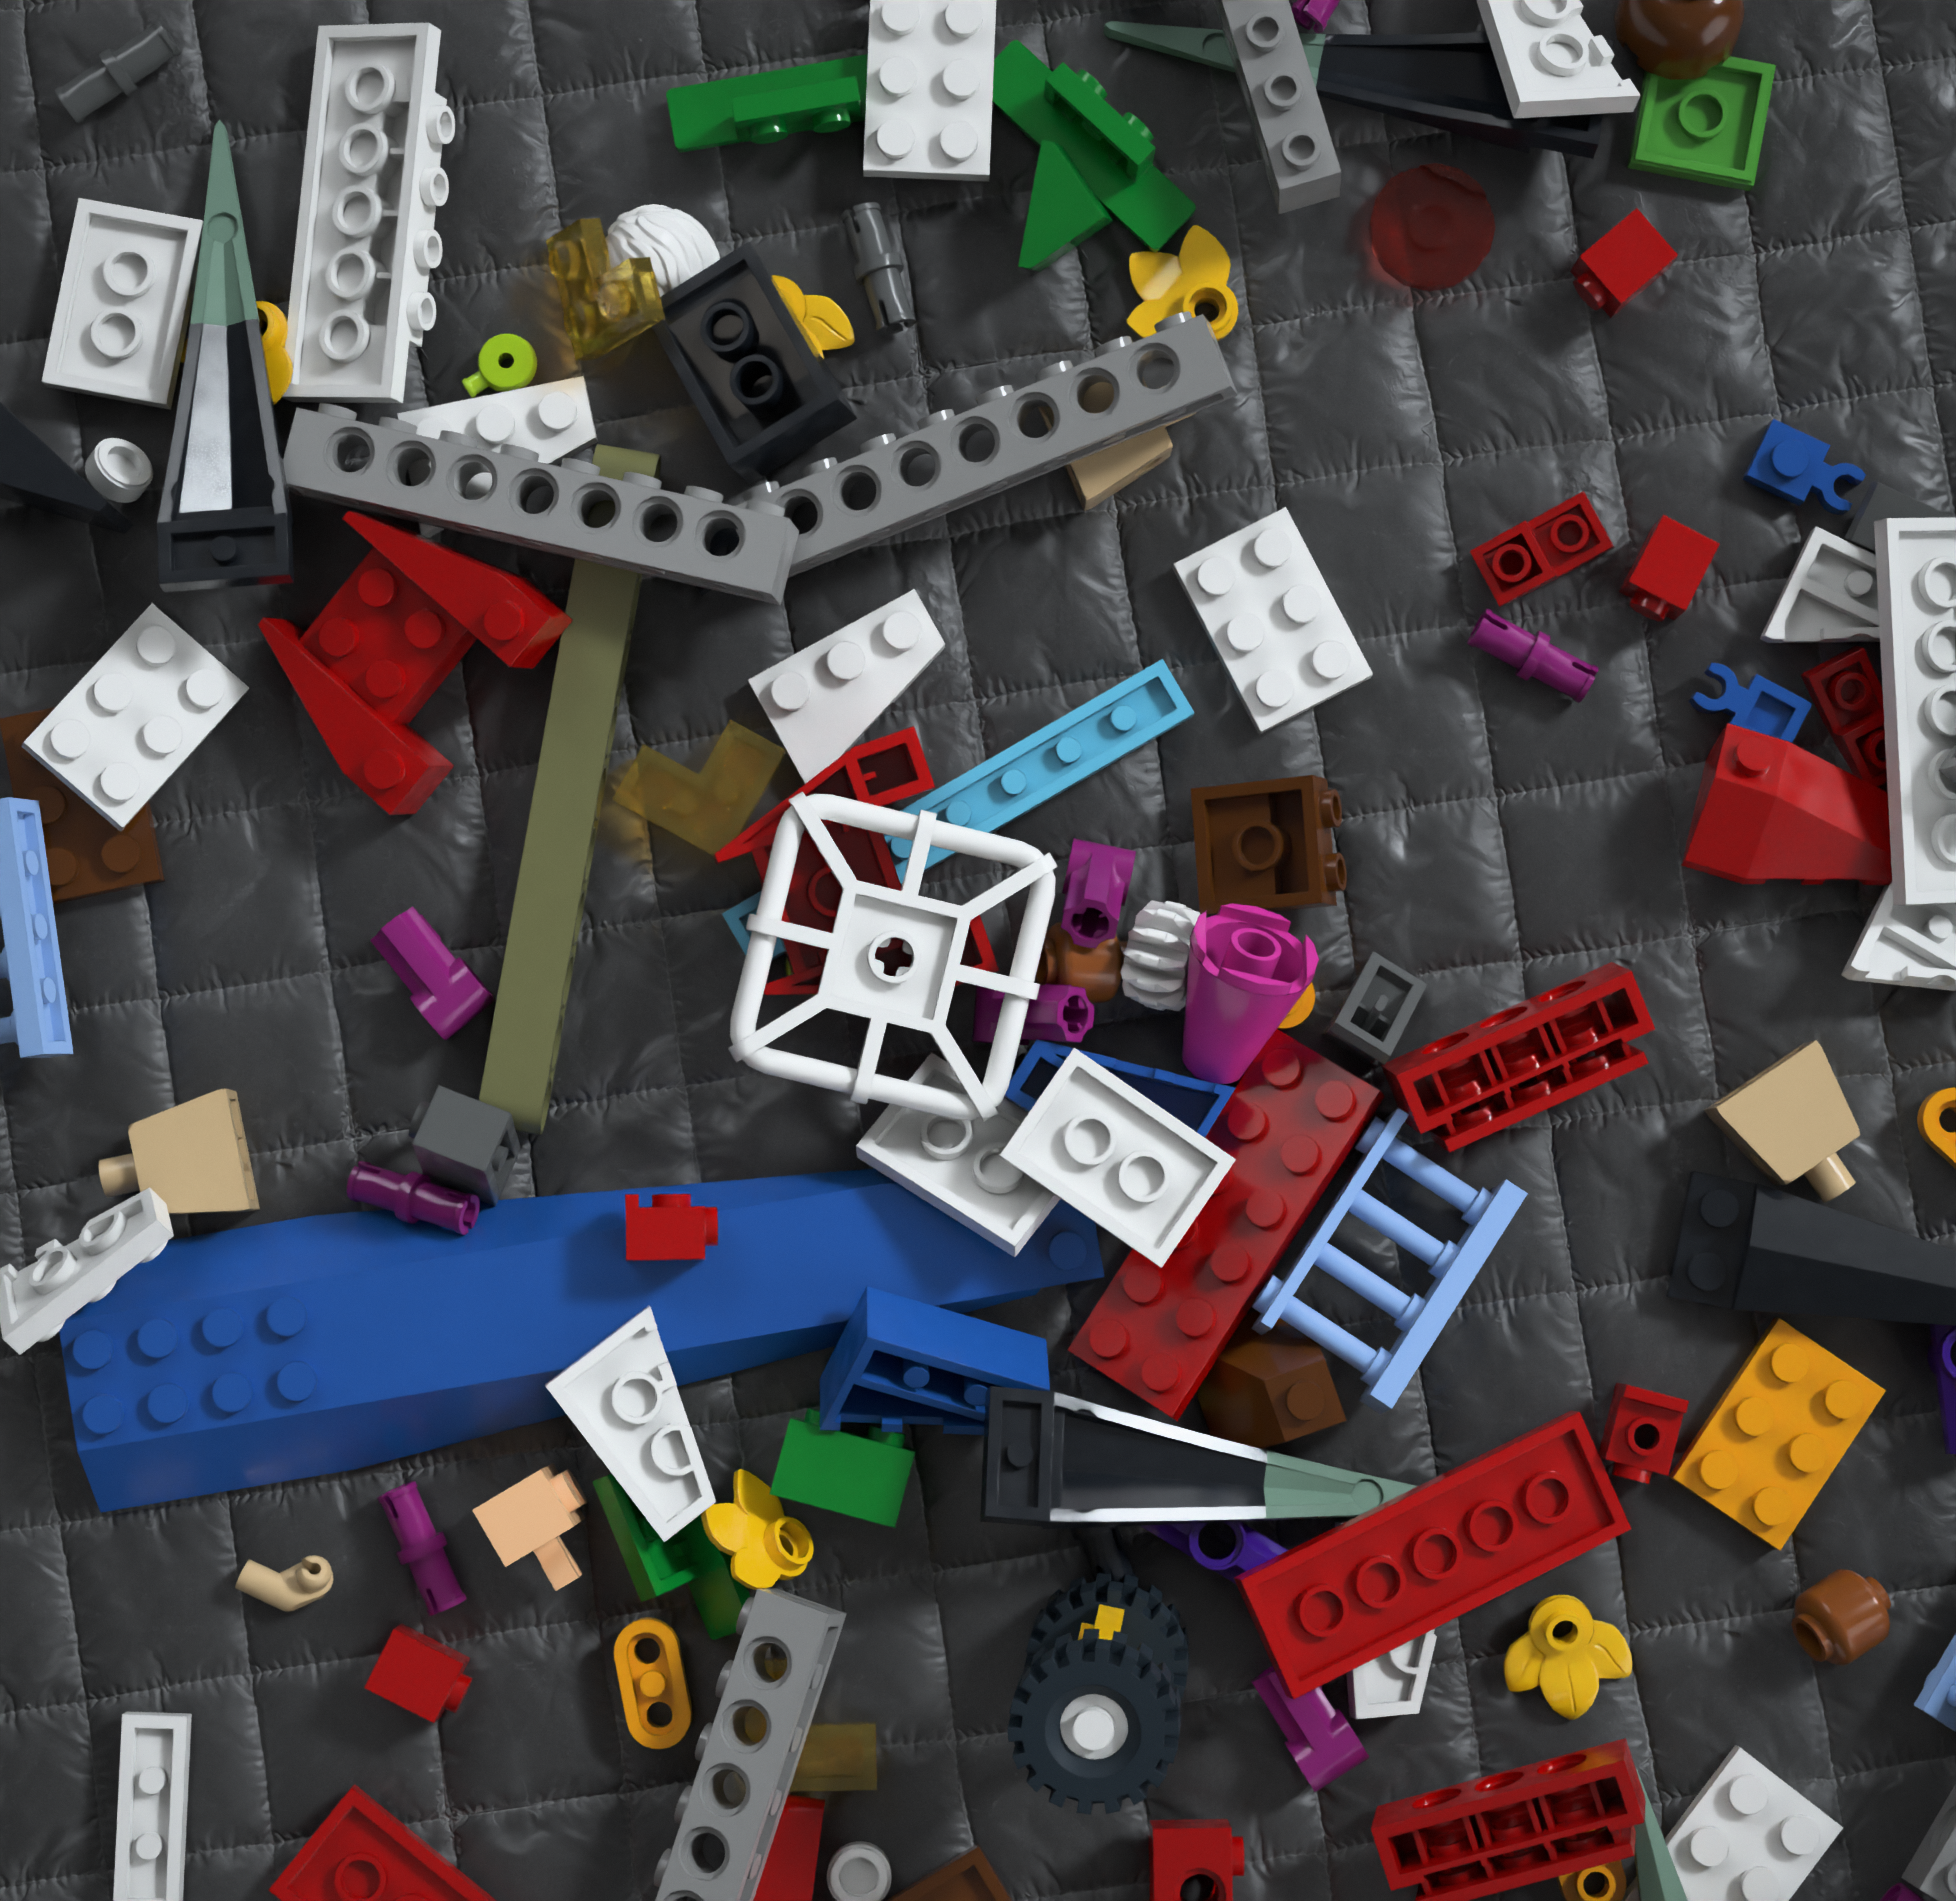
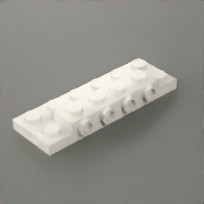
M429 22L318 26L287 320L288 332L285 342V349L293 363L291 382L287 391L282 396V398L288 401L403 403L409 347H422L423 330H430L435 323L436 305L433 296L427 290L430 268H436L442 259V241L438 232L434 230L436 206L444 205L448 198V178L445 171L440 168L442 144H449L454 137L455 119L452 110L446 106L447 99L435 93L441 30Z
M1956 517L1886 518L1874 521L1893 906L1956 903V784L1939 771L1941 765L1956 744Z

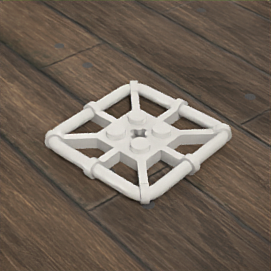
M800 792L790 798L788 801L791 806L784 812L776 830L756 915L749 914L746 930L752 932L730 1020V1038L733 1045L728 1050L736 1062L743 1060L749 1067L764 1074L851 1094L850 1101L865 1105L868 1099L951 1119L973 1120L981 1117L984 1122L997 1115L996 1107L1002 1102L1010 1084L1030 999L1037 1000L1040 984L1034 983L1055 898L1056 878L1053 869L1058 867L1050 852L1043 855L1037 848L1019 840L936 820L937 813L920 810L919 815H914L833 794H812L806 796L803 792ZM821 819L911 840L912 846L901 891L858 881ZM805 829L842 888L832 933L781 921L802 834ZM930 845L1016 866L1021 869L962 906L918 895ZM1030 884L1028 900L1009 976L960 965L970 921ZM777 937L828 949L817 994L756 1030L757 1018ZM892 938H898L903 940V952L912 955V962L910 967H898L895 976H888L883 973L884 963L875 959V952L877 947H888ZM956 981L1005 993L982 1084L945 1025ZM826 1008L870 1018L857 1069L765 1046ZM887 1023L930 1033L966 1094H958L876 1074L875 1070Z

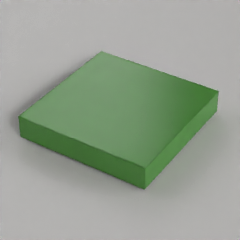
M1730 56L1723 64L1721 61L1719 64L1710 67L1707 75L1697 79L1670 80L1645 71L1627 168L1750 191L1755 183L1776 65Z

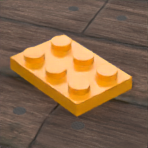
M1774 1318L1669 1477L1774 1549L1781 1551L1886 1390L1782 1319Z

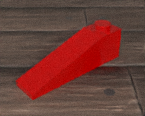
M1727 723L1706 758L1682 866L1740 884H1765L1767 879H1800L1801 885H1822L1826 879L1859 880L1863 885H1889L1892 882L1888 793L1789 741Z

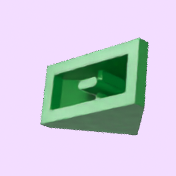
M1041 140L1018 267L1038 272L1044 270L1113 221L1065 148L1056 142Z

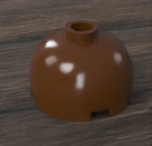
M1620 0L1614 15L1616 38L1622 48L1626 42L1630 50L1639 56L1636 64L1646 72L1670 80L1697 79L1707 75L1710 67L1719 64L1721 61L1723 64L1731 56L1744 20L1743 0Z

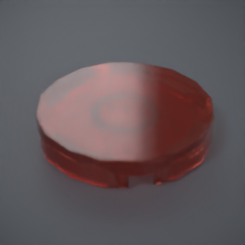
M1439 163L1419 165L1418 168H1412L1405 172L1402 171L1392 177L1376 197L1368 225L1371 249L1383 270L1404 286L1424 291L1453 288L1473 276L1490 252L1496 228L1494 214L1491 212V206L1486 199V193L1476 180L1459 168Z

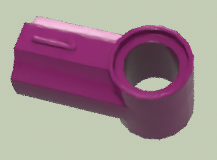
M1073 838L1062 894L1066 895L1062 910L1061 928L1068 931L1072 936L1074 944L1096 948L1101 942L1115 938L1121 906H1125L1136 851Z
M413 906L389 921L370 940L413 993L410 996L411 1001L445 1041L495 1001V998L460 956L457 959L441 941V937Z
M1040 985L1037 1000L1030 999L1019 1045L1029 1046L1030 1040L1036 1041V1039L1081 1043L1083 1035L1087 1030L1093 1028L1094 1005L1088 1000L1085 988L1072 985ZM976 986L973 1042L993 1044L1005 993Z
M1273 1665L1251 1680L1286 1736L1287 1741L1284 1744L1314 1792L1322 1789L1370 1758L1340 1709H1333L1321 1690V1686L1296 1699L1286 1697Z

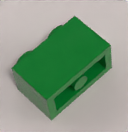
M807 1408L804 1419L792 1416L787 1427L770 1494L895 1528L916 1449L904 1446L906 1434L900 1432H881V1427L869 1425L867 1435L864 1436L842 1430L843 1422H841L840 1431L820 1430V1411Z

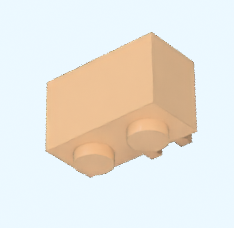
M552 1463L472 1510L505 1567L533 1551L555 1591L582 1575L577 1563L560 1537L562 1533L585 1519L580 1507L587 1503V1499L569 1469L559 1474Z

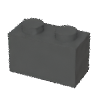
M438 1085L431 1103L422 1101L419 1104L408 1136L414 1139L412 1145L422 1172L429 1176L431 1182L463 1193L475 1194L480 1201L493 1206L497 1205L521 1151L510 1112Z

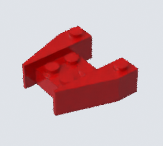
M348 511L342 519L374 547L306 632L292 620L263 617L258 626L342 772L389 815L416 814L454 765L408 725L477 639L509 667L534 669L573 619L522 576L375 515Z
M914 726L852 747L713 855L716 865L750 853L763 887L777 827L784 812L791 806L788 800L800 792H803L806 796L812 794H833L885 807L935 788ZM821 819L858 881L901 891L902 886L882 833ZM805 829L802 834L781 921L832 933L842 888ZM978 915L970 921L960 965L995 973L999 971L981 916ZM780 938L793 974L766 983L763 995L817 994L828 949ZM892 938L888 947H877L875 959L884 963L883 973L888 976H895L898 967H910L912 955L903 952V940ZM956 981L955 986L963 984V982Z

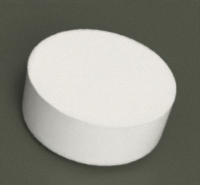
M107 438L99 442L85 463L86 476L91 485L100 494L116 502L128 503L137 500L153 478V468L145 453L133 443L119 438Z
M855 1841L842 1846L832 1856L827 1870V1884L836 1901H882L890 1889L892 1879L891 1864L886 1854L876 1845L864 1841Z

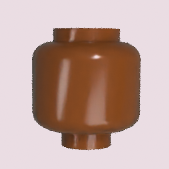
M1062 921L1054 923L1047 931L1035 977L1037 984L1085 988L1086 996L1091 1003L1110 1001L1117 994L1121 980H1123L1120 971L1125 958L1123 951L1126 949L1128 942H1120L1116 932L1114 939H1107L1096 948L1079 946L1073 943L1072 936L1068 931L1061 928Z
M1838 1569L1796 1598L1795 1618L1792 1619L1791 1624L1793 1633L1804 1651L1816 1661L1823 1662L1826 1660L1831 1664L1845 1666L1888 1637L1890 1619L1887 1610L1890 1609L1891 1602L1887 1592L1876 1579L1870 1576L1863 1578L1854 1571Z

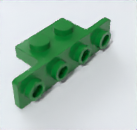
M1011 41L994 59L992 104L1039 148L1041 140L1053 141L1063 146L1103 207L1151 252H1158L1194 215L1196 205L1153 165L1156 147L1150 143L1154 139L1150 130L1132 113L1126 112L1121 116L1104 100L1107 97V93L1103 86L1087 71L1080 69L1075 73L1062 62L1052 72L1020 41Z
M868 54L671 88L666 92L676 150L683 153L746 141L757 144L772 143L786 138L791 133L808 130L828 133L847 128L854 122L865 121Z
M612 1473L592 1481L640 1601L643 1602L688 1583L710 1638L715 1640L736 1633L740 1611L745 1601L750 1597L747 1587L736 1581L731 1575L730 1565L732 1556L720 1551L709 1540L702 1524L701 1514L664 1542Z

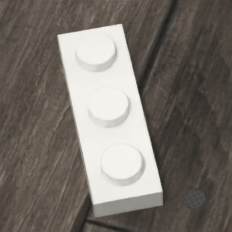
M125 1712L122 1714L113 1901H183L192 1714Z

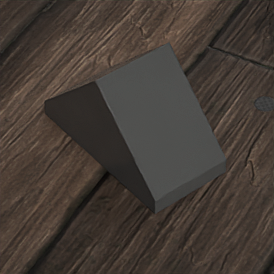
M1373 951L1321 1036L1375 1069L1385 1065L1427 984Z

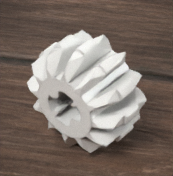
M1151 900L1136 915L1135 925L1128 932L1129 940L1126 949L1123 951L1125 958L1120 971L1125 996L1138 1001L1140 1004H1144L1145 1007L1161 1011L1165 1009L1180 1011L1185 1006L1190 935L1195 927L1198 916L1201 915L1200 912L1176 902L1166 901L1163 903Z

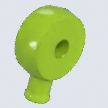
M496 335L490 338L481 348L477 361L478 371L468 378H464L461 382L471 398H474L487 387L499 392L525 388L532 381L537 370L536 353L531 344L518 335ZM511 358L514 360L511 367H501L504 359Z

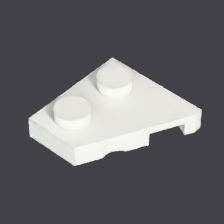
M1816 526L1811 530L1760 639L1767 643L1880 642L1876 555Z
M1892 882L1889 885H1885L1841 975L1855 981L1956 991V904L1893 906Z

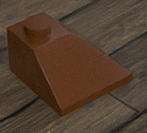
M1258 1311L1244 1316L1195 1393L1210 1436L1260 1449L1284 1443L1347 1421L1319 1344L1280 1318H1278L1271 1330L1260 1335L1251 1329L1260 1315Z

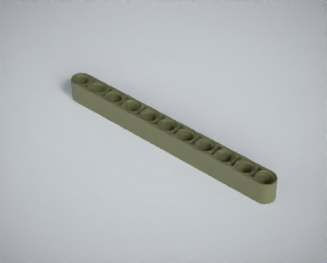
M597 444L592 464L600 467L599 476L622 481L624 472H634L659 480L661 454ZM603 500L596 503L588 513V526L600 528L607 525L614 517L615 502ZM576 558L565 611L573 621L561 634L479 1101L510 1112L516 1131L537 1135L543 1133L549 1109L643 576L641 573Z

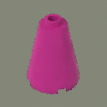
M1233 903L1221 905L1218 915L1206 918L1205 911L1198 916L1195 927L1190 935L1182 1047L1183 1063L1198 1080L1218 1084H1229L1239 1080L1312 982L1319 961L1315 945L1307 935L1302 944L1295 936L1289 933L1288 930L1291 922L1283 916L1257 906Z

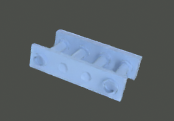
M12 797L1 798L0 918L5 947L2 953H0V979L7 978L10 982L14 1010L11 1016L0 1018V1044L16 1042L19 1046L20 1058H52L74 1054L39 801Z
M1400 1108L1392 1112L1384 1121L1377 1116L1373 1117L1354 1146L1363 1155L1282 1280L1272 1275L1252 1305V1308L1260 1312V1315L1251 1329L1260 1335L1271 1330L1278 1318H1280L1362 1372L1360 1380L1368 1384V1386L1359 1398V1401L1379 1414L1393 1408L1528 1194L1507 1179L1493 1187L1491 1192L1484 1187L1477 1191L1395 1137L1409 1116ZM1381 1158L1463 1212L1461 1219L1470 1225L1457 1245L1450 1240L1443 1244L1362 1190V1187ZM1347 1211L1430 1265L1428 1272L1436 1278L1423 1298L1416 1293L1410 1298L1327 1243ZM1313 1264L1396 1319L1394 1326L1402 1330L1389 1352L1382 1347L1375 1351L1293 1296Z

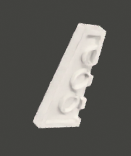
M1476 0L1514 119L1634 111L1641 95L1630 78L1622 80L1614 69L1611 62L1615 54L1602 35L1594 37L1580 15L1584 7L1580 0Z

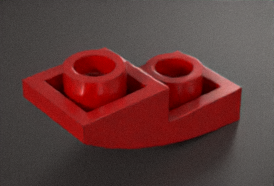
M1583 491L1532 520L1521 522L1472 549L1470 553L1499 607H1502L1577 569L1615 547L1586 493Z
M1854 646L1800 675L1825 726L1852 773L1856 777L1878 787L1887 782L1883 690L1865 649Z

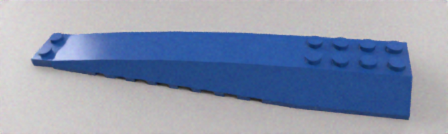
M873 1168L498 1200L496 1206L480 1201L476 1223L472 1229L468 1228L466 1235L422 1220L417 1221L415 1224L403 1222L397 1219L395 1212L385 1209L315 1215L168 1240L165 1248L154 1259L146 1263H138L121 1276L105 1297L93 1303L88 1302L68 1317L59 1330L77 1452L101 1513L354 1470L565 1416L567 1414L546 1388L545 1384L648 1305L651 1307L661 1342L670 1363L676 1386L678 1387L836 1346L866 1286L962 1314L1036 1295L1043 1287L1104 1277L1095 1222L1062 1199L1058 1201L1016 1257H1013ZM625 1194H639V1207H652V1195L691 1194V1206L717 1207L718 1246H705V1260L626 1261Z

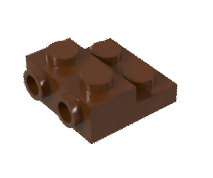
M1315 775L1191 788L1200 914L1206 911V916L1218 915L1221 905L1232 903L1257 906L1275 912L1337 906L1336 891L1345 890L1347 871L1343 855L1340 852L1333 853L1331 828L1341 825L1342 806L1337 790H1328L1327 779Z

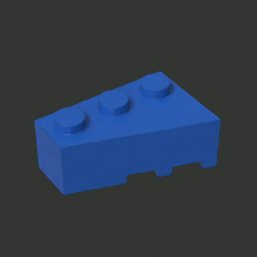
M1036 1039L1010 1080L1004 1098L1029 1113L1073 1048ZM1079 1050L1204 1138L1236 1089Z
M866 1286L819 1379L820 1430L840 1431L841 1422L881 1423V1432H902V1424L943 1425V1434L984 1435L985 1395L990 1386L1050 1391L1046 1339Z

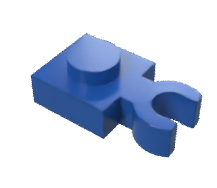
M1772 419L1767 425L1742 480L1797 506H1800L1805 501L1810 491L1817 495L1820 505L1826 511L1836 515H1844L1850 510L1852 503L1839 498L1835 494L1833 487L1835 480H1846L1850 484L1858 486L1864 480L1866 474L1859 467L1850 463H1840L1831 466L1823 462L1831 445L1776 419Z
M1711 663L1706 667L1704 673L1720 683L1722 688L1720 697L1718 699H1710L1702 693L1695 692L1689 700L1692 707L1699 712L1716 714L1722 711L1731 716L1728 721L1730 724L1791 743L1795 739L1813 704L1758 674L1751 677L1747 687L1744 688L1738 685L1734 672L1727 666L1719 663Z

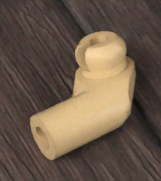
M317 1555L307 1556L302 1559L301 1563L280 1573L249 1559L240 1573L235 1589L282 1611L292 1612L323 1598L332 1587L334 1579L329 1562Z

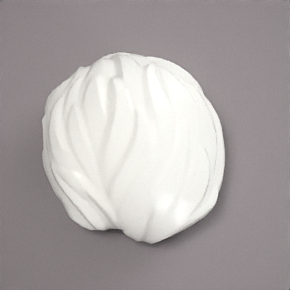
M656 204L640 206L620 214L617 220L609 227L608 236L605 238L602 247V267L606 278L623 296L626 302L641 310L646 305L720 260L715 243L702 224L681 210Z

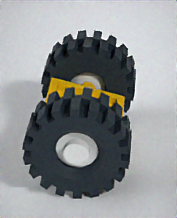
M1097 1573L1096 1581L1086 1583L1084 1576L1071 1581L1068 1591L1063 1593L1058 1589L1049 1597L1047 1607L1044 1610L1040 1609L1034 1621L1026 1649L1027 1657L1024 1670L1018 1680L1009 1712L1011 1715L1007 1727L1008 1742L1014 1741L1015 1747L1012 1757L1017 1769L1026 1766L1029 1770L1026 1782L1036 1793L1043 1785L1051 1790L1050 1803L1062 1808L1066 1798L1078 1801L1076 1813L1091 1815L1093 1804L1104 1803L1106 1814L1121 1811L1122 1800L1130 1797L1133 1805L1147 1798L1148 1787L1151 1784L1158 1788L1167 1776L1169 1763H1174L1178 1749L1182 1715H1180V1704L1186 1688L1190 1659L1186 1627L1181 1629L1179 1625L1180 1613L1172 1603L1166 1607L1161 1602L1163 1593L1151 1585L1146 1592L1137 1587L1139 1578L1125 1574L1124 1583L1111 1581V1574Z

